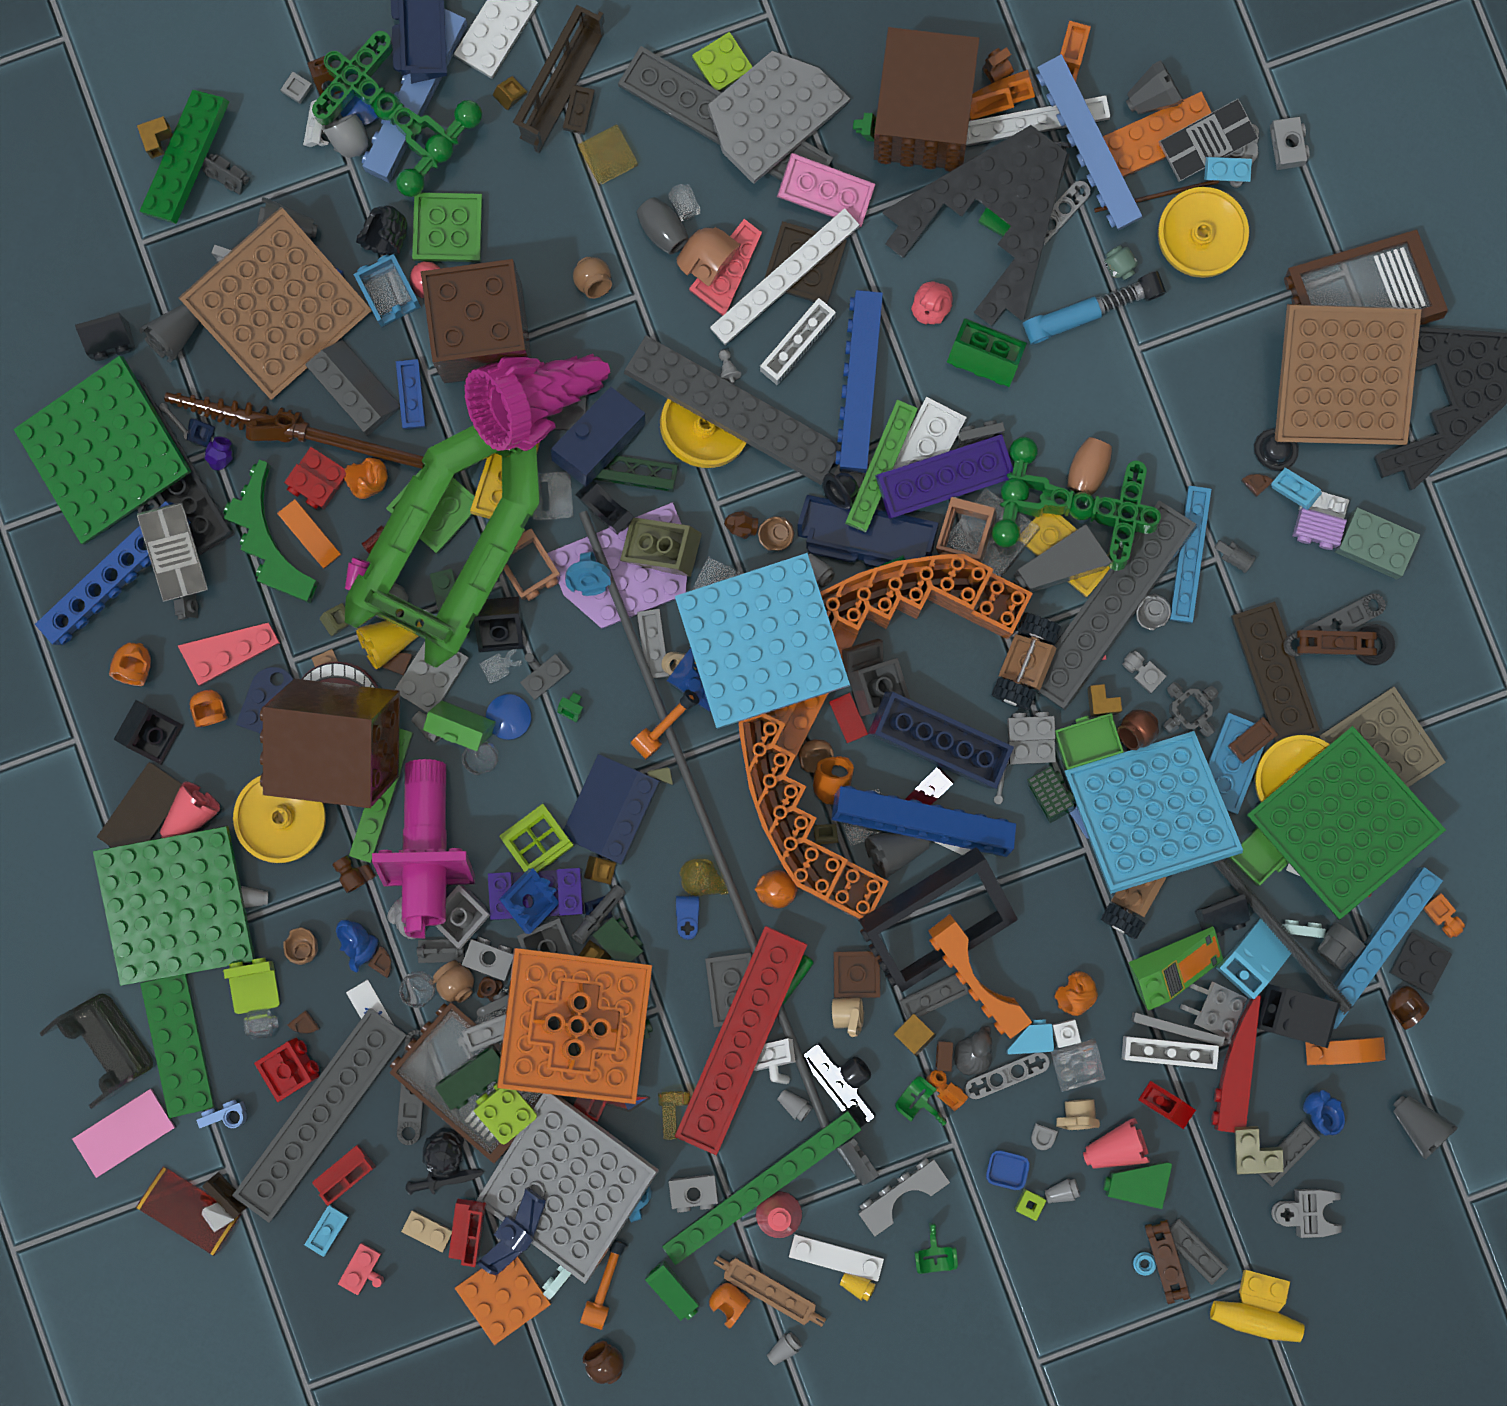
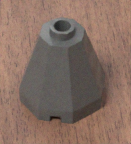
M1161 60L1147 70L1127 93L1129 99L1126 100L1132 112L1137 111L1138 114L1175 107L1184 102L1171 75Z

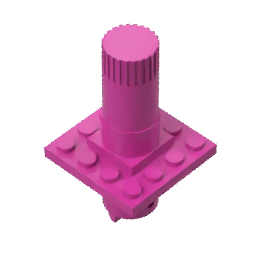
M418 759L405 764L402 850H399V853H392L391 850H380L378 853H372V863L383 886H402L401 921L406 924V927H404L405 934L412 938L425 939L426 926H434L446 922V885L475 884V874L467 852L460 848H451L447 852L446 764L431 759Z

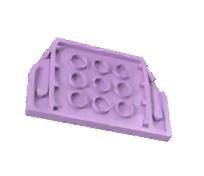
M673 502L635 517L681 524ZM629 526L625 530L620 531L618 535L608 528L596 533L629 618L636 616L637 612L648 611L675 600L676 595L686 593L687 576L670 574L620 561ZM588 537L548 552V556L561 575L557 579L563 595L601 629L621 622L608 587L601 594L584 596L581 591L575 590L574 593L566 586L565 573L572 564L580 562L581 553L593 551Z

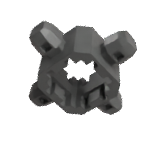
M1173 682L1167 687L1168 694L1171 698L1174 697L1176 699L1169 705V713L1173 719L1169 718L1164 723V729L1168 733H1173L1179 729V725L1183 730L1188 731L1199 727V732L1203 736L1209 737L1215 732L1212 723L1206 721L1213 712V706L1209 701L1212 702L1217 697L1218 691L1213 686H1210L1202 691L1203 694L1199 689L1192 688L1183 693L1181 691L1183 688L1178 683ZM1190 695L1195 697L1205 711L1192 724L1187 723L1177 709V706Z

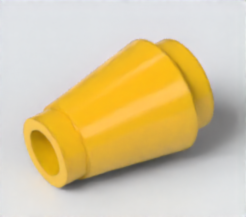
M848 1273L843 1275L840 1286L861 1301L863 1299L869 1301L876 1286L870 1279Z

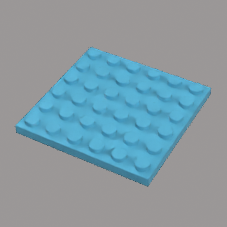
M807 553L675 596L717 729L850 686Z
M1195 731L1159 741L1138 750H1130L1064 771L1110 894L1243 853V848Z

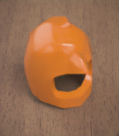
M132 642L120 647L112 659L109 676L125 684L143 686L148 677L151 663L148 649L141 643Z
M842 756L828 757L817 763L814 772L813 788L815 795L823 803L832 805L834 803V795L840 786H851L854 767L849 758ZM834 765H840L847 769L848 774L844 777L833 775L831 771Z
M775 870L759 878L755 891L762 903L779 909L788 906L795 900L798 887L788 873Z

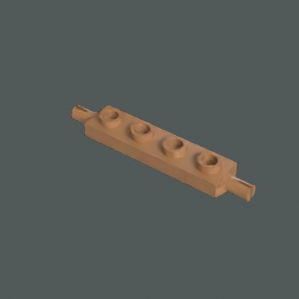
M717 1256L713 1264L725 1270L724 1279L799 1323L805 1325L810 1320L822 1327L823 1322L826 1321V1318L815 1313V1303L735 1257L732 1261L728 1262Z

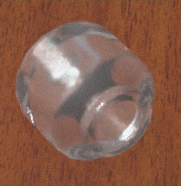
M268 1008L251 1010L247 1013V1017H243L245 1035H249L252 1040L271 1038L274 1034V1029L278 1028L277 1016L272 1015Z

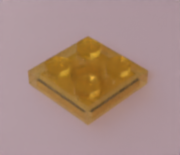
M617 124L578 144V148L598 186L638 166V162Z

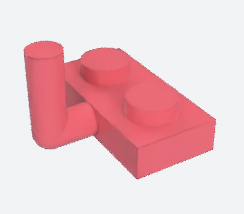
M360 1243L338 1285L356 1295L360 1294L367 1279L372 1281L374 1287H380L384 1283V1277L372 1270L381 1253L364 1243Z

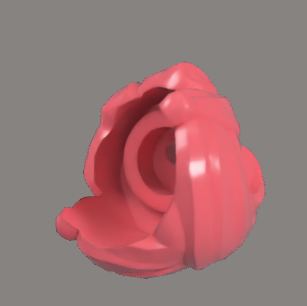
M935 281L926 282L921 285L915 294L914 303L911 308L917 321L925 325L941 324L952 308V292L948 286Z

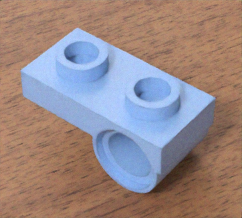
M232 1100L222 1104L224 1108L215 1112V1109L212 1108L202 1112V1118L196 1120L199 1129L223 1120V1123L229 1128L243 1125L247 1119L244 1102L237 1103L236 1100ZM232 1111L239 1113L240 1120L238 1123L231 1122L229 1115Z

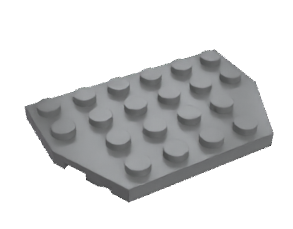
M771 51L709 103L707 109L713 120V126L718 135L722 153L754 184L849 103L850 98L820 68Z

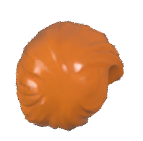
M366 458L361 464L353 463L345 468L344 480L353 495L359 499H366L381 492L386 485L388 479L387 469L379 459Z
M1077 971L1068 976L1067 986L1058 987L1054 998L1058 1002V1007L1064 1012L1073 1016H1079L1096 1002L1098 993L1094 980L1087 973Z

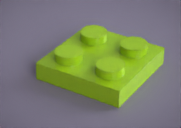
M730 32L692 55L693 60L709 85L719 92L732 85L752 68V65Z

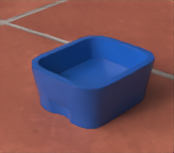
M995 1151L991 1154L986 1178L993 1185L1020 1190L1026 1183L1029 1161L1020 1155Z

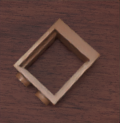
M951 497L936 546L938 554H965L982 563L996 519V509ZM956 513L987 521L977 555L946 547Z
M532 529L523 533L512 554L533 542L552 574L523 591L507 564L503 569L521 599L525 600L527 598L528 601L537 597L540 594L539 590L544 587L549 589L558 584L557 578L561 576Z

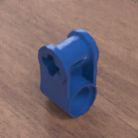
M676 896L677 930L683 939H692L698 933L699 896ZM686 923H690V926L694 927V931H690V935H686L685 931H681V927H685Z

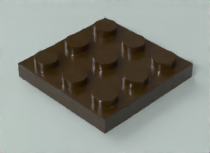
M782 221L765 278L812 238L817 231ZM847 240L839 244L787 290L785 294L816 302L820 298L824 303L828 304Z

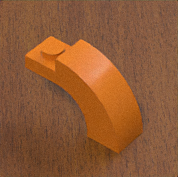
M1384 1037L1331 1040L1328 1048L1305 1042L1307 1065L1352 1064L1386 1060Z

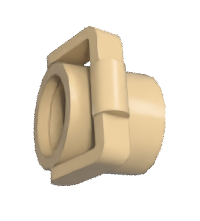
M861 997L833 999L832 1019L835 1029L848 1028V1034L851 1037L860 1035L864 1023Z
M1094 1099L1065 1101L1066 1117L1057 1118L1056 1127L1067 1130L1100 1127V1121L1096 1119Z

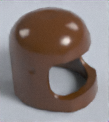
M1410 986L1398 988L1389 996L1387 1001L1388 1009L1404 1030L1417 1024L1426 1015L1430 1007L1420 994Z

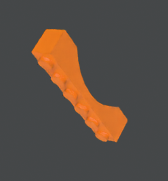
M951 914L928 930L932 936L929 940L937 951L942 949L945 953L942 957L950 968L955 966L958 970L955 975L963 985L968 983L971 987L968 992L976 1002L979 999L984 1004L981 1009L988 1018L994 1017L996 1020L994 1026L1001 1035L1006 1033L1011 1039L1032 1023L1015 998L991 991L974 976L969 963L968 937Z

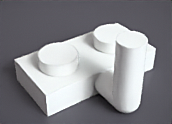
M793 1039L766 1043L754 1071L769 1068L772 1082L788 1084L790 1077L779 1074L778 1066L795 1062Z

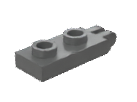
M506 992L494 996V1001L479 1008L477 1015L484 1017L506 1007L508 1002Z

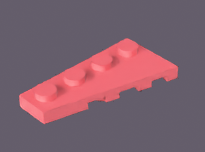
M743 219L730 236L741 244L731 261L721 269L709 287L697 278L689 288V291L723 316L727 313L762 232Z
M265 623L178 645V648L197 684L201 686L280 644L270 623Z

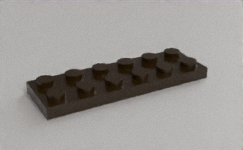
M1275 601L1232 615L1231 619L1266 720L1278 734L1273 738L1274 743L1286 737L1307 735L1319 731L1320 729L1295 657L1288 655L1284 650V641L1287 638V634Z

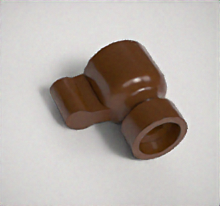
M348 855L332 864L336 872L341 874L339 881L346 893L356 890L376 877L369 864L353 868Z

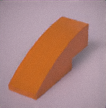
M1069 21L1060 55L1062 54L1076 82L1091 26Z
M1028 70L1003 78L973 93L970 109L971 120L1014 108V103L1034 98L1035 94Z
M295 499L277 513L323 569L341 556V553Z

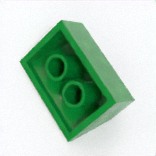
M964 318L947 363L952 364L956 368L970 371L976 376L990 379L999 385L1010 387L1027 343Z

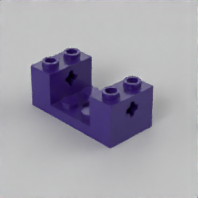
M581 868L557 869L537 873L540 878H545L551 882L548 886L556 889L554 896L559 901V904L547 917L584 914ZM525 872L488 873L490 920L514 919L499 899ZM526 894L523 897L522 903L526 908H529L533 904V899L529 894Z

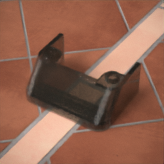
M98 994L58 1016L40 1032V1035L44 1036L59 1028L62 1034L69 1039H76L82 1035L107 1072L99 1079V1087L103 1094L89 1105L91 1109L119 1093L153 1067L151 1055L112 998L106 994Z

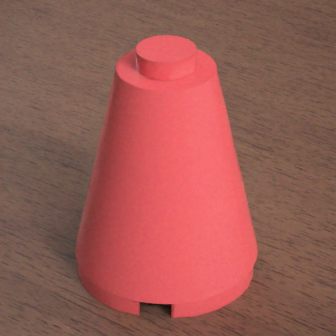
M184 782L180 786L160 830L161 838L197 831L218 814L220 809L219 803L208 792L205 795L198 790L201 787L191 782Z
M1132 1118L1086 1146V1152H1083V1156L1087 1166L1091 1165L1095 1169L1149 1163L1150 1158L1145 1157L1149 1153L1141 1129L1136 1130L1134 1126L1137 1124L1136 1119Z
M777 1191L757 1206L756 1219L760 1229L765 1234L774 1238H784L793 1234L798 1229L802 1220V1210L800 1204L792 1195L783 1191Z

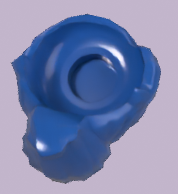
M341 920L336 927L337 937L341 942L340 950L350 957V969L357 973L359 967L374 956L378 946V939L368 934L361 924L351 922L350 920Z
M1325 1090L1315 1091L1306 1097L1303 1110L1311 1115L1312 1123L1321 1134L1326 1136L1337 1135L1344 1128L1345 1116L1340 1100L1332 1098L1330 1093Z

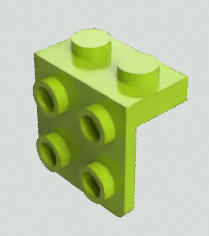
M266 958L252 960V965L243 966V962L229 964L230 969L223 970L224 978L229 979L233 1007L236 1014L275 1008L280 1005L273 961L266 962Z
M497 1083L493 1085L494 1090L491 1093L487 1094L485 1092L475 1100L477 1104L473 1112L501 1144H506L537 1118V1113L517 1090L497 1088Z

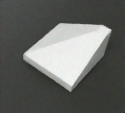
M218 1202L202 1210V1216L214 1233L234 1221Z

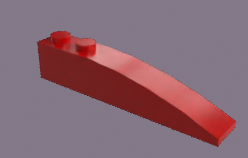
M1261 996L1249 1000L1239 1019L1227 1050L1219 1088H1216L1214 1093V1102H1217V1109L1213 1111L1211 1119L1212 1125H1215L1214 1129L1218 1131L1235 1133L1234 1127H1246Z

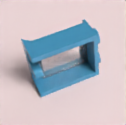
M394 254L390 256L384 255L377 260V263L371 266H362L357 270V273L353 274L381 327L421 308Z

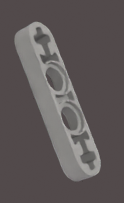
M1077 181L1072 184L1054 204L1050 219L1055 221L1056 228L1047 230L1046 236L1048 237L1045 238L1043 247L1088 199L1090 187L1086 182ZM1075 188L1078 190L1083 188L1085 196L1079 195L1074 203L1072 197L1076 193ZM1061 203L1070 205L1071 211L1068 214H1062L1059 211L1058 207Z
M1042 1052L1032 1053L971 1078L965 1084V1093L972 1099H980L1031 1078L1048 1069L1049 1058ZM1036 1056L1040 1059L1044 1058L1045 1062L1042 1063V1068L1039 1069L1038 1066L1031 1067L1030 1069L1033 1072L1028 1074V1067L1024 1061L1028 1060V1064L1035 1062ZM1017 1064L1024 1068V1074L1019 1078H1015L1011 1074L1012 1067ZM995 1073L1000 1074L1003 1078L1002 1084L997 1087L990 1083V1077ZM986 1077V1084L990 1088L989 1091H986V1087L979 1089L978 1095H975L974 1092H969V1089L972 1088L971 1083L975 1082L976 1085L983 1084L981 1079Z

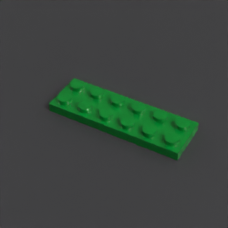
M192 89L141 206V213L177 224L230 101L220 96Z
M187 974L140 983L168 1118L215 1108Z

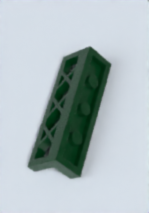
M615 456L612 459L613 462L608 464L593 479L602 482L674 492L678 465ZM617 462H624L629 470L618 472L614 471L612 466ZM640 465H645L652 473L644 476L636 474L634 470ZM663 468L671 469V480L659 478L656 473Z

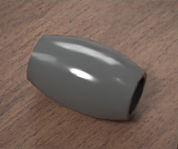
M653 197L645 201L638 208L636 213L646 235L657 247L672 255L685 246L689 239L685 226L666 203Z

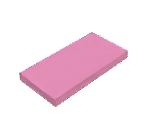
M792 153L777 197L833 218L845 208L858 222L859 227H862L875 184Z
M149 1089L72 1140L97 1178L176 1127L172 1120L168 1118L166 1110L153 1089Z

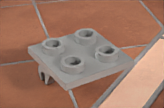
M1215 982L1211 983L1209 990L1195 984L1190 985L1189 988L1208 995L1201 1012L1181 1004L1180 1009L1197 1016L1195 1025L1230 1040L1247 998Z

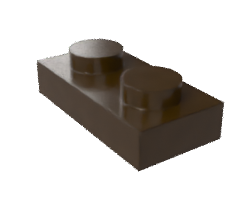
M576 85L572 86L563 130L585 135L595 94L594 89Z
M219 1172L202 1186L233 1219L248 1208L232 1196L236 1189Z

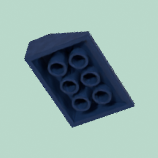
M598 754L563 829L564 833L571 842L623 865L660 781Z

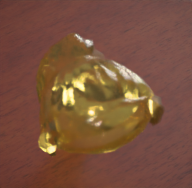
M692 859L685 862L680 869L681 884L687 893L694 896L728 894L723 878L718 875L712 861Z

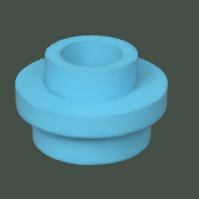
M1148 1252L1137 1254L1133 1260L1135 1271L1144 1276L1152 1274L1156 1269L1154 1256ZM1143 1259L1148 1260V1266L1145 1268L1140 1265Z

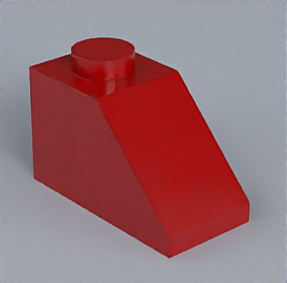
M1152 1081L1149 1082L1138 1099L1183 1130L1196 1111L1183 1100Z

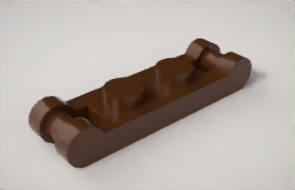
M1297 631V638H1299L1297 654L1377 656V648H1375L1376 632ZM1309 638H1314V646H1309ZM1361 640H1365V648H1361Z
M1168 1219L1160 1221V1224L1152 1225L1151 1223L1145 1225L1167 1303L1172 1304L1175 1303V1300L1182 1298L1183 1300L1191 1299ZM1164 1233L1165 1237L1157 1239L1156 1234ZM1179 1283L1180 1290L1172 1291L1171 1285Z

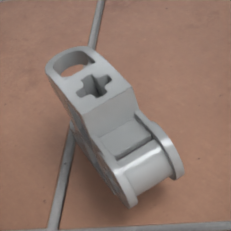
M1294 1189L1295 1201H1280L1272 1207L1271 1215L1273 1220L1286 1227L1296 1226V1236L1300 1238L1325 1237L1342 1232V1225L1331 1224L1323 1217L1324 1207L1329 1203H1333V1200H1341V1193L1322 1189ZM1285 1210L1289 1211V1215H1286L1285 1218L1281 1216V1213L1285 1212Z

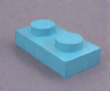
M1206 157L1204 180L1250 182L1252 159Z
M1284 468L1271 483L1274 490L1306 510L1322 494L1321 489L1287 468Z
M329 1205L304 1245L325 1257L349 1216Z

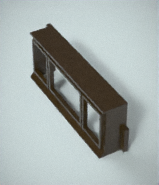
M576 5L513 121L519 127L520 139L533 145L537 153H540L570 97L572 86L578 83L604 35L603 24L605 20L604 14L600 11L598 14H595ZM579 21V26L569 43V37ZM563 50L564 54L561 60L559 61L542 95L539 97V93L544 83L546 82L551 70L553 69L557 59L559 58ZM532 105H534V109L526 124L523 123Z

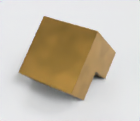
M164 116L137 125L145 151L150 158L153 159L164 155L160 141L169 139L173 135L170 125Z
M1105 684L1093 685L1087 688L1090 716L1122 712L1121 697L1106 698Z
M915 1014L894 1033L915 1056L936 1037Z

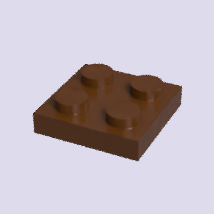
M871 951L833 952L834 998L880 997V965L877 962L880 959L879 956L875 958Z

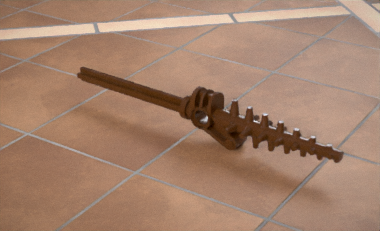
M165 393L164 400L165 402H170V404H178L179 407L183 406L184 409L189 407L192 412L197 410L199 415L205 412V417L211 414L212 420H215L216 416H218V422H222L224 419L225 424H230L231 427H235L238 423L239 430H243L244 425H246V438L250 441L278 440L280 442H290L297 438L298 441L305 443L308 439L421 469L425 466L421 462L423 456L311 428L310 423L302 419V412L297 411L293 414V410L285 412V408L281 407L277 415L266 414L267 406H263L259 412L252 411L253 405L250 402L246 404L245 409L238 408L236 400L232 402L231 406L224 405L222 398L219 399L218 403L210 402L209 397L200 400L196 399L195 395L187 397L182 396L181 393Z

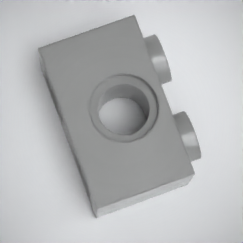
M1300 117L1273 121L1270 125V133L1277 170L1304 166L1310 153L1308 145L1304 143L1306 129L1304 123H1301ZM1285 140H1293L1296 147H1289Z
M478 937L477 940L471 939L462 966L507 981L513 962L512 948L499 944L498 948L490 945V940ZM488 951H492L496 956L495 962L491 965L484 961V955Z
M715 1174L669 1179L672 1209L677 1208V1212L691 1211L693 1206H700L701 1210L714 1208V1204H718ZM694 1187L700 1191L698 1199L692 1200L687 1196V1191L690 1188Z

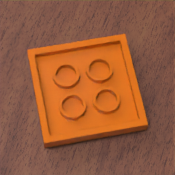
M519 1256L498 1275L489 1274L481 1268L455 1287L457 1293L494 1345L552 1304L543 1295V1290Z

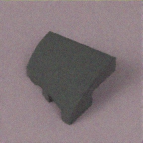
M851 1138L846 1143L837 1147L836 1150L863 1186L877 1178L879 1174L859 1148L857 1141Z

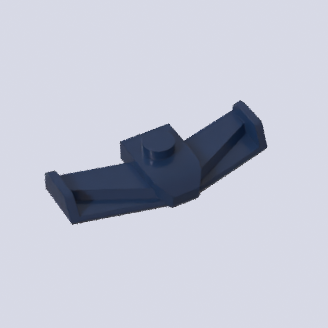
M526 1187L516 1218L514 1219L510 1215L505 1217L494 1234L501 1241L476 1264L487 1273L498 1275L522 1252L528 1250L534 1241L533 1237L546 1200L529 1187Z

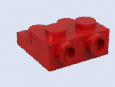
M310 447L299 465L296 464L284 483L288 486L287 491L296 497L301 494L307 498L305 502L317 510L318 507H321L325 510L343 483L346 472L343 467Z
M297 1037L254 1063L277 1103L319 1078L317 1063L309 1059L306 1054V1044L301 1040L298 1041Z

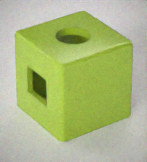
M1023 1189L1014 1209L1037 1221L1047 1200ZM1029 1200L1034 1202L1032 1209L1026 1207Z

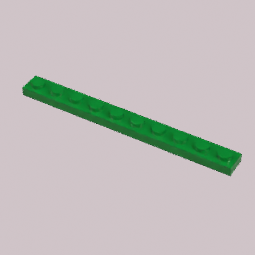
M846 1111L665 1243L662 1248L673 1263L677 1265L862 1130L850 1112Z

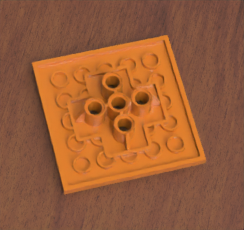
M514 948L497 1088L636 1104L652 965ZM578 996L582 997L585 1001L584 1007L580 1010L574 1006V999ZM551 1017H556L559 1021V1026L556 1030H552L548 1026V1020ZM575 1019L579 1020L582 1024V1029L578 1033L571 1029V1023ZM598 1022L602 1023L605 1027L604 1033L600 1036L594 1032V1026ZM571 1043H576L579 1046V1053L576 1056H571L568 1052V1047Z

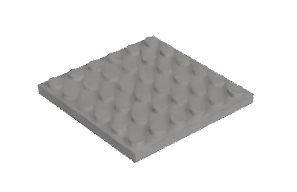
M543 1093L533 1109L537 1113V1118L517 1134L476 1201L485 1202V1209L503 1222L508 1215L514 1219L516 1218L526 1187H529L544 1198L546 1203L532 1244L585 1284L590 1280L659 1169L559 1095Z

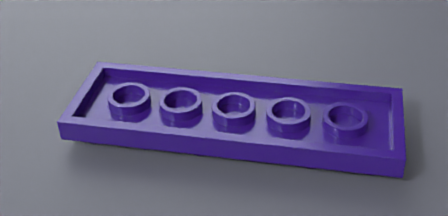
M1001 434L875 476L890 519L951 499V497H957L1009 480L1007 474L1012 473L1013 467L1003 435Z

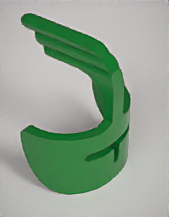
M917 1076L895 1103L896 1109L912 1122L920 1108L924 1107L943 1126L947 1123L946 1118L927 1103L928 1098L937 1089L921 1076ZM925 1089L926 1091L910 1109V1105L915 1100L911 1093L918 1096L922 1092V1090Z
M933 1222L929 1223L931 1247L915 1251L917 1273L925 1274L956 1270L958 1267L956 1247H938L936 1243V1225ZM944 1254L948 1255L947 1257H938L937 1264L934 1263V1258L923 1259V1257Z

